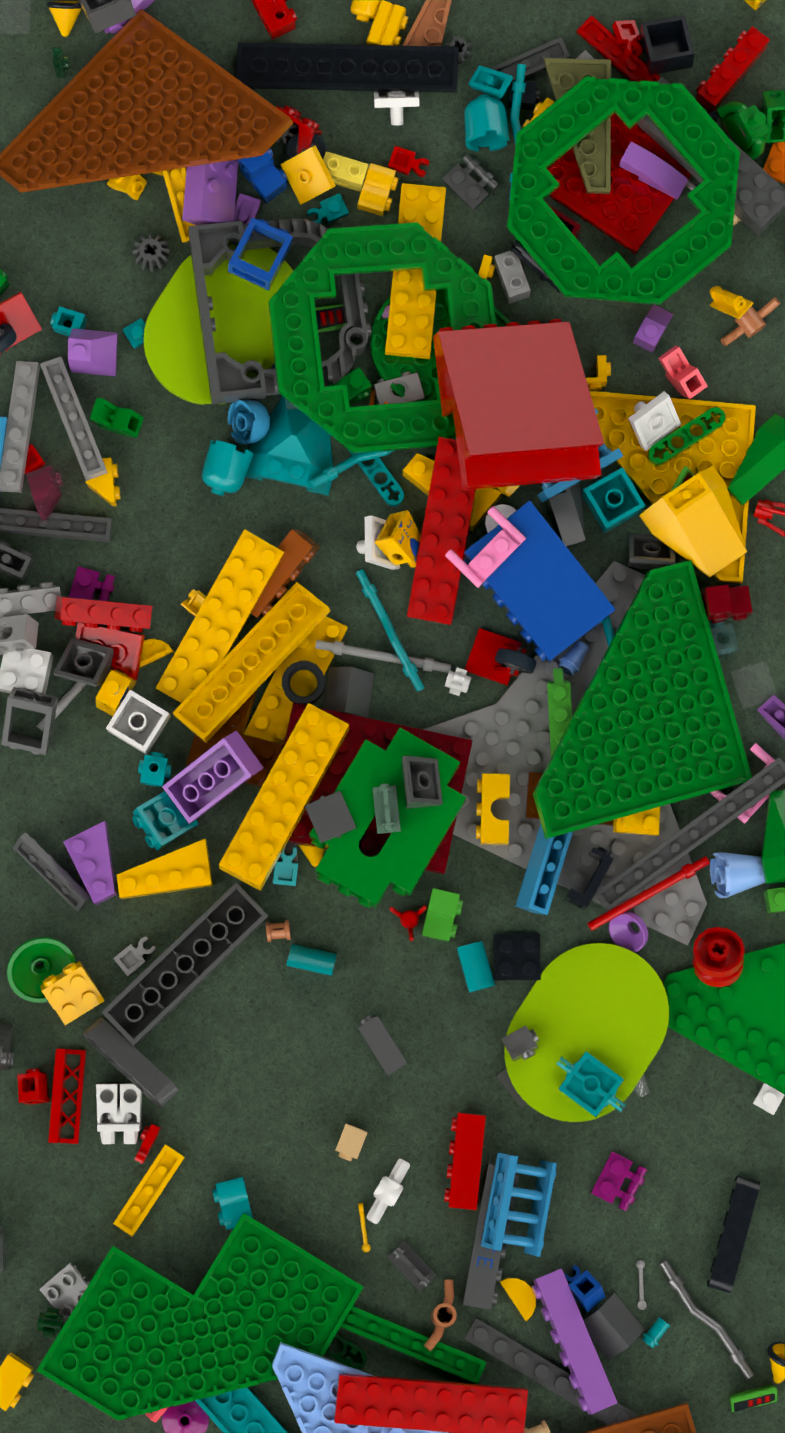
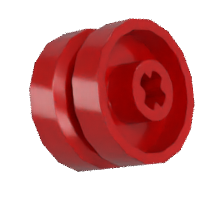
M722 927L709 928L700 933L693 947L695 975L703 983L714 987L728 986L737 981L743 972L745 948L742 939L735 932Z

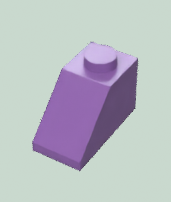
M653 304L640 326L633 343L653 353L673 314Z
M773 695L757 711L785 740V704Z

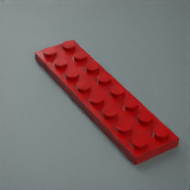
M443 437L438 439L407 617L452 625L462 572L445 555L452 549L464 561V552L466 551L477 490H462L457 440Z
M339 1373L334 1423L451 1433H524L528 1390L526 1388Z

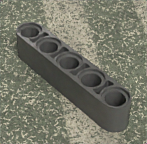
M99 1017L83 1032L85 1039L158 1107L162 1108L178 1093L175 1084L103 1018Z

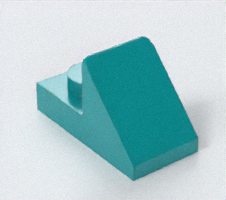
M479 65L468 85L472 89L487 93L491 97L500 100L513 77L512 75Z

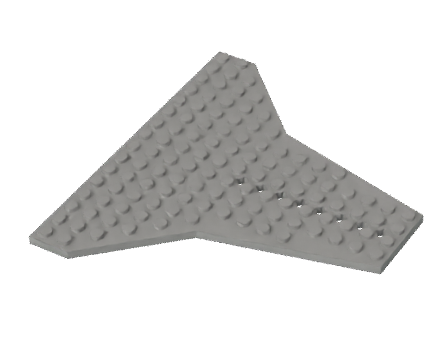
M616 561L610 565L595 583L616 609L609 616L614 635L645 575ZM602 623L578 640L589 647L579 672L573 676L563 672V681L569 680L571 685L572 716L608 649ZM575 644L550 663L547 660L542 662L536 655L534 660L537 663L532 674L521 673L496 704L423 729L473 740L462 789V795L466 796V801L457 815L453 835L524 869H527L541 823L539 819L525 818L529 772L544 773L551 759L547 684L548 681H554L553 669L559 668V659ZM482 773L510 774L509 800L499 799L491 805V812L495 818L509 820L508 845H480V839H476V825H480L481 816H476V804L481 802V793H477V779H481ZM671 805L660 806L659 835L657 836L614 833L613 826L593 825L573 831L557 884L569 890L572 888L583 894L599 865V861L588 854L592 848L602 847L611 852L610 857L614 858L598 887V891L680 831ZM689 853L621 903L680 871V867L687 863L692 864ZM694 875L689 879L684 878L628 910V912L638 915L647 927L688 946L707 902L697 875ZM594 895L592 901L601 904L598 898Z

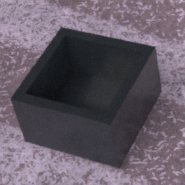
M685 15L641 23V44L649 75L693 67L695 53Z

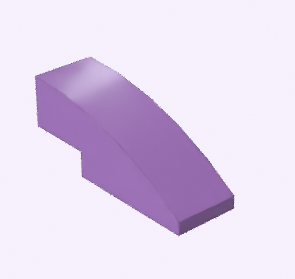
M632 141L620 161L619 166L639 176L638 180L677 200L688 182L685 176L668 163Z

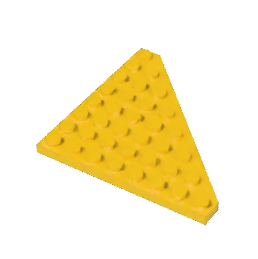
M590 391L594 409H597L599 412L596 416L606 447L610 448L612 452L618 448L620 449L623 457L615 462L620 468L623 467L628 477L652 505L672 490L685 466L694 475L714 466L728 487L738 466L741 465L748 447L753 442L756 405L671 398L681 425L671 433L713 407L722 409L726 419L721 428L663 465L657 466L649 461L648 452L650 449L645 451L640 446L628 419L635 414L634 407L638 402L643 401L647 405L656 397ZM713 413L711 414V419L705 423L707 430H709L708 425L711 422L719 423V415L714 416ZM693 425L690 427V432L694 436H700L702 428L699 425ZM680 437L671 439V444L675 448H681L684 445ZM664 443L666 446L664 450L660 452L655 450L654 458L659 457L662 459L663 453L669 450L666 443ZM728 490L743 541L746 545L749 500L741 506ZM745 554L714 574L715 578L719 582L742 584Z

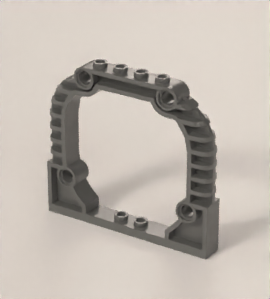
M291 218L267 221L270 226L276 229L281 228L288 231L293 236L292 245L309 246L311 248L317 244L328 230L324 225L309 219ZM242 221L189 226L188 230L212 405L239 402L237 400L266 399V396L280 394L277 387L276 369H263L259 362L253 360L241 364L224 352L215 353L212 332L216 331L215 318H210L209 310H213L212 297H207L205 276L212 275L226 259L231 260L235 250H231L228 246L232 244L238 245L248 224H243ZM253 231L240 259L243 258L246 250L279 247L283 244ZM359 273L335 275L339 278L346 325L342 327L339 333L338 351L328 360L322 361L324 387L331 386L346 376L352 368L356 357L364 353L368 336H371L370 323H366L365 315H368L367 302L362 300V294H365L364 281L359 280ZM357 338L362 343L354 345L350 340ZM253 371L258 376L255 378H249L247 377L246 373Z

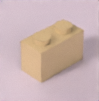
M346 1123L335 1150L340 1152L338 1157L348 1161H352V1158L357 1159L368 1131Z

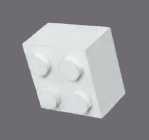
M28 649L25 652L13 651L4 654L0 668V692L10 693L13 687L46 694L54 658L52 653Z
M129 690L107 725L106 730L148 755L171 716L165 710Z

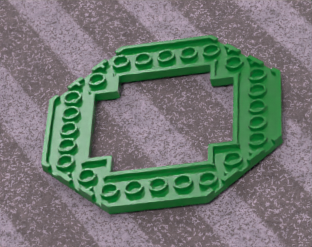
M586 76L517 133L507 229L521 243L527 253L564 297L661 305L731 248L740 150L683 84H660L653 81L635 82L615 78L596 79V77ZM614 113L618 115L629 129L647 115L703 180L701 184L687 194V197L700 213L633 268L627 264L618 252L599 266L544 201L547 196L560 187L559 182L547 168Z
M418 222L328 229L268 301L278 392L353 454L437 447L439 437L449 439L455 431L453 412L447 417L442 416L438 377L434 379L437 400L349 407L347 385L324 387L314 299L336 297L334 275L421 269L424 291L446 289L449 322L453 330H461V327L475 326V329H479L487 324H496L491 283L485 278H481L473 271L472 267L451 253L449 248L436 237L433 238Z

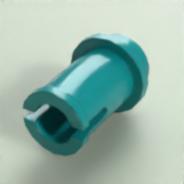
M658 1317L649 1331L643 1333L642 1341L651 1348H654L655 1345L658 1346V1341L670 1325Z

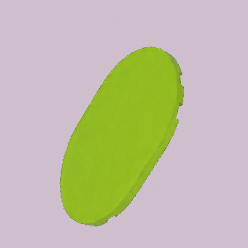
M232 244L228 247L231 250H236L238 245ZM270 248L246 250L241 260L269 272L278 253ZM190 255L179 266L149 313L144 329V350L148 365L164 388L183 400L204 405L211 404L192 258ZM226 259L212 275L205 276L207 297L211 296L213 310H209L210 318H215L216 331L212 332L215 353L224 352L241 364L250 360L257 361L262 365L263 369H271L275 361L268 301L283 285L293 270L284 260L268 291L228 272L229 260ZM253 371L246 373L247 377L249 378H255L258 376Z
M592 943L581 945L564 952L554 959L542 972L541 980H537L513 1017L507 1031V1035L527 1026L528 1030L534 1029L540 1040L536 1043L538 1049L534 1050L536 1054L526 1060L520 1058L513 1061L506 1047H504L506 1069L514 1088L521 1098L537 1112L564 1122L591 1121L614 1111L616 1108L609 1104L603 1108L596 1118L561 1092L559 1087L564 1082L567 1072L556 1064L563 1057L573 1065L587 1051L624 1079L617 1089L615 1096L624 1102L633 1092L658 1053L667 1033L669 1004L661 979L655 970L639 955L613 944Z

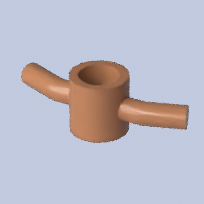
M774 297L757 312L753 307H750L740 319H735L739 326L721 339V343L727 346L744 333L748 338L754 336L766 326L763 318L780 305V301Z
M444 1280V1301L435 1307L431 1313V1321L435 1329L424 1344V1347L429 1351H432L439 1342L444 1329L451 1326L456 1320L457 1313L452 1306L454 1300L453 1280ZM439 1309L447 1310V1313L450 1314L449 1322L444 1321L442 1323L438 1320Z

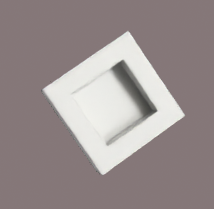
M763 1083L753 1104L774 1115L785 1095Z

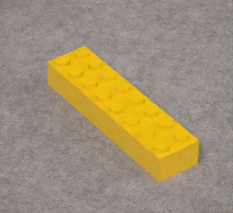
M309 703L307 704L220 861L219 868L260 891L262 890L306 810L305 805H308L344 741L349 731V724Z

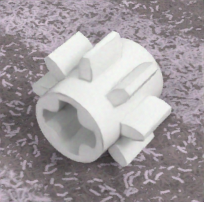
M457 667L455 672L449 671L445 687L450 688L449 693L457 696L460 695V692L467 693L471 677L466 675L467 670Z

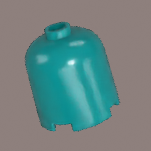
M487 94L479 95L476 99L470 101L465 107L464 112L466 147L477 152L479 147H489V151L506 147L507 141H509V131L505 105L499 99L490 97Z
M211 440L201 475L203 482L212 488L211 493L224 496L225 493L239 491L245 481L254 453L246 449L245 452L236 450V445L219 440Z

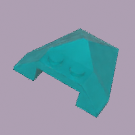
M282 396L270 415V427L267 435L260 441L253 443L249 448V451L254 453L246 477L263 481V478L289 483L306 487V490L309 492L329 496L332 481H326L316 488H312L309 481L322 474L324 469L333 466L330 434Z

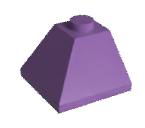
M73 328L68 338L70 371L74 373L116 376L117 333Z

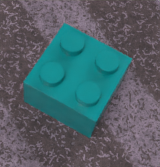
M623 467L583 489L582 497L604 533L642 513L645 509L644 502Z

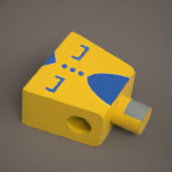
M406 510L390 514L378 534L375 544L393 564L408 563L411 568L416 567L421 534L410 512Z
M111 670L96 696V707L114 716L137 680H133L119 670Z

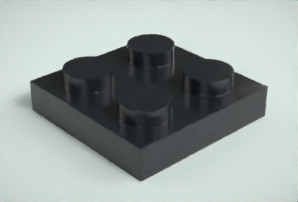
M494 934V981L541 980L540 934Z

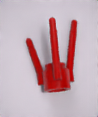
M759 499L753 517L758 518L757 523L763 524L785 537L783 530L767 521V519H772L773 513L785 516L784 510L775 508H785V503Z
M422 906L416 912L407 910L403 913L390 907L389 910L400 918L402 926L408 929L409 940L413 941V928L417 926L418 917L427 909V906Z

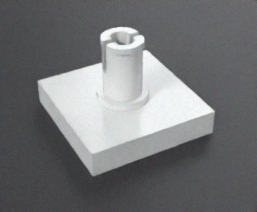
M374 91L375 108L390 107L391 125H403V107L419 106V91Z
M665 391L647 405L643 401L638 402L634 407L635 414L628 418L640 446L645 451L681 425L671 398Z
M372 515L365 517V540L357 542V551L360 554H365L366 562L391 570L400 569V564H393L375 544V540L386 520Z

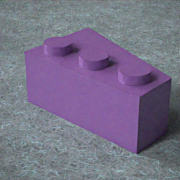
M103 821L63 841L93 903L98 905L117 895L107 822Z

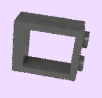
M13 687L7 699L1 745L15 750L30 751L36 755H46L52 742L58 697ZM15 707L46 714L42 739L12 733Z
M370 1014L359 1021L361 1026L358 1030L388 1076L407 1064L404 1056L378 1016L373 1018Z

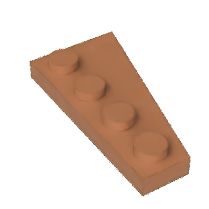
M426 0L402 46H442L452 0Z

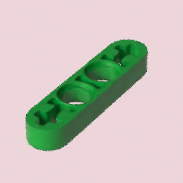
M713 407L655 443L648 452L649 461L657 466L663 465L723 426L726 419L724 411L718 407ZM713 413L714 416L719 415V423L711 422L708 425L709 430H707L705 423L711 419V414ZM699 425L702 428V434L700 436L692 435L690 427ZM680 437L684 445L681 448H675L671 444V439ZM664 443H666L669 450L663 453L662 459L659 457L654 458L655 450L658 452L664 450L666 447Z

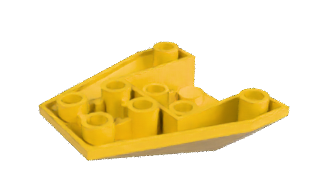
M714 466L699 472L639 515L653 536L685 560H691L692 565L709 578L747 552L726 483Z

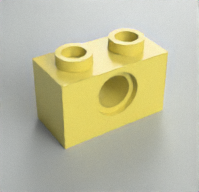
M325 152L323 161L335 185L361 192L369 164Z

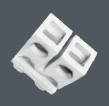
M119 1083L96 1084L97 1132H100L102 1144H115V1131H124V1144L137 1143L138 1133L141 1131L143 1092L133 1083L120 1084V1106Z

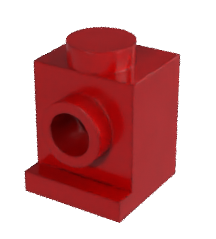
M28 1069L26 1074L17 1075L19 1103L32 1105L50 1102L47 1091V1074L40 1072V1069Z

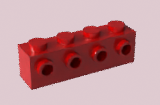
M251 0L272 40L296 29L295 21L297 17L292 8L288 9L285 3L287 0Z
M753 26L748 32L744 30L737 39L738 44L736 47H730L724 54L723 58L725 60L722 64L719 65L717 63L709 73L711 77L708 81L703 80L696 89L698 92L696 101L707 111H716L767 49L770 39Z
M57 596L55 619L62 620V625L76 626V622H84V627L98 628V624H105L107 629L120 630L121 626L129 627V631L143 632V628L150 629L152 606Z
M457 1113V1117H452L451 1131H455V1141L450 1140L449 1155H453L452 1164L447 1166L446 1178H451L450 1188L445 1187L444 1202H448V1207L477 1210L485 1115Z

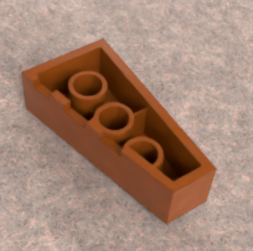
M292 529L277 547L285 553L251 612L256 618L262 615L265 616L273 607L272 603L286 593L288 589L286 587L289 583L297 579L302 572L301 569L313 559L320 548L316 542L301 530Z

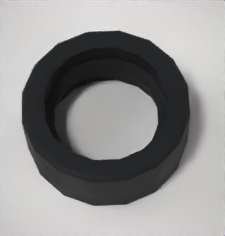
M298 661L291 664L285 670L282 677V688L286 697L291 702L303 705L313 704L322 697L325 691V677L322 670L316 664L310 661ZM308 670L316 676L317 687L311 695L299 696L292 691L290 680L296 672Z

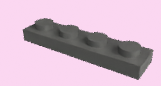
M559 37L490 69L512 75V80H515L517 64L526 65L524 79L546 70L543 62L544 58L570 59V54L562 38Z
M26 832L21 835L13 849L77 912L81 910L90 898L85 888L80 886L66 870L54 861V858L38 845L34 838H31Z

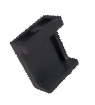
M602 847L592 848L588 854L590 857L598 860L599 865L584 893L581 894L571 888L564 900L582 910L588 908L614 858L610 857L611 852Z

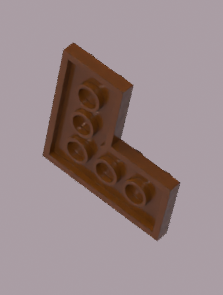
M257 691L244 702L207 743L195 734L185 764L187 767L223 738L237 731L264 767L245 783L258 787L263 786L284 745L244 734Z

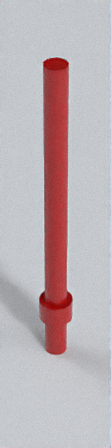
M704 856L692 864L687 863L680 867V871L587 923L589 929L593 931L684 878L689 879L696 875L695 872L710 864L708 858Z

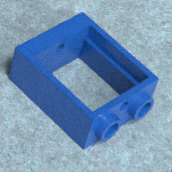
M252 217L229 261L228 272L269 291L292 246L293 236L284 229H276L270 226L263 219L257 220ZM253 231L283 244L269 272L240 259Z

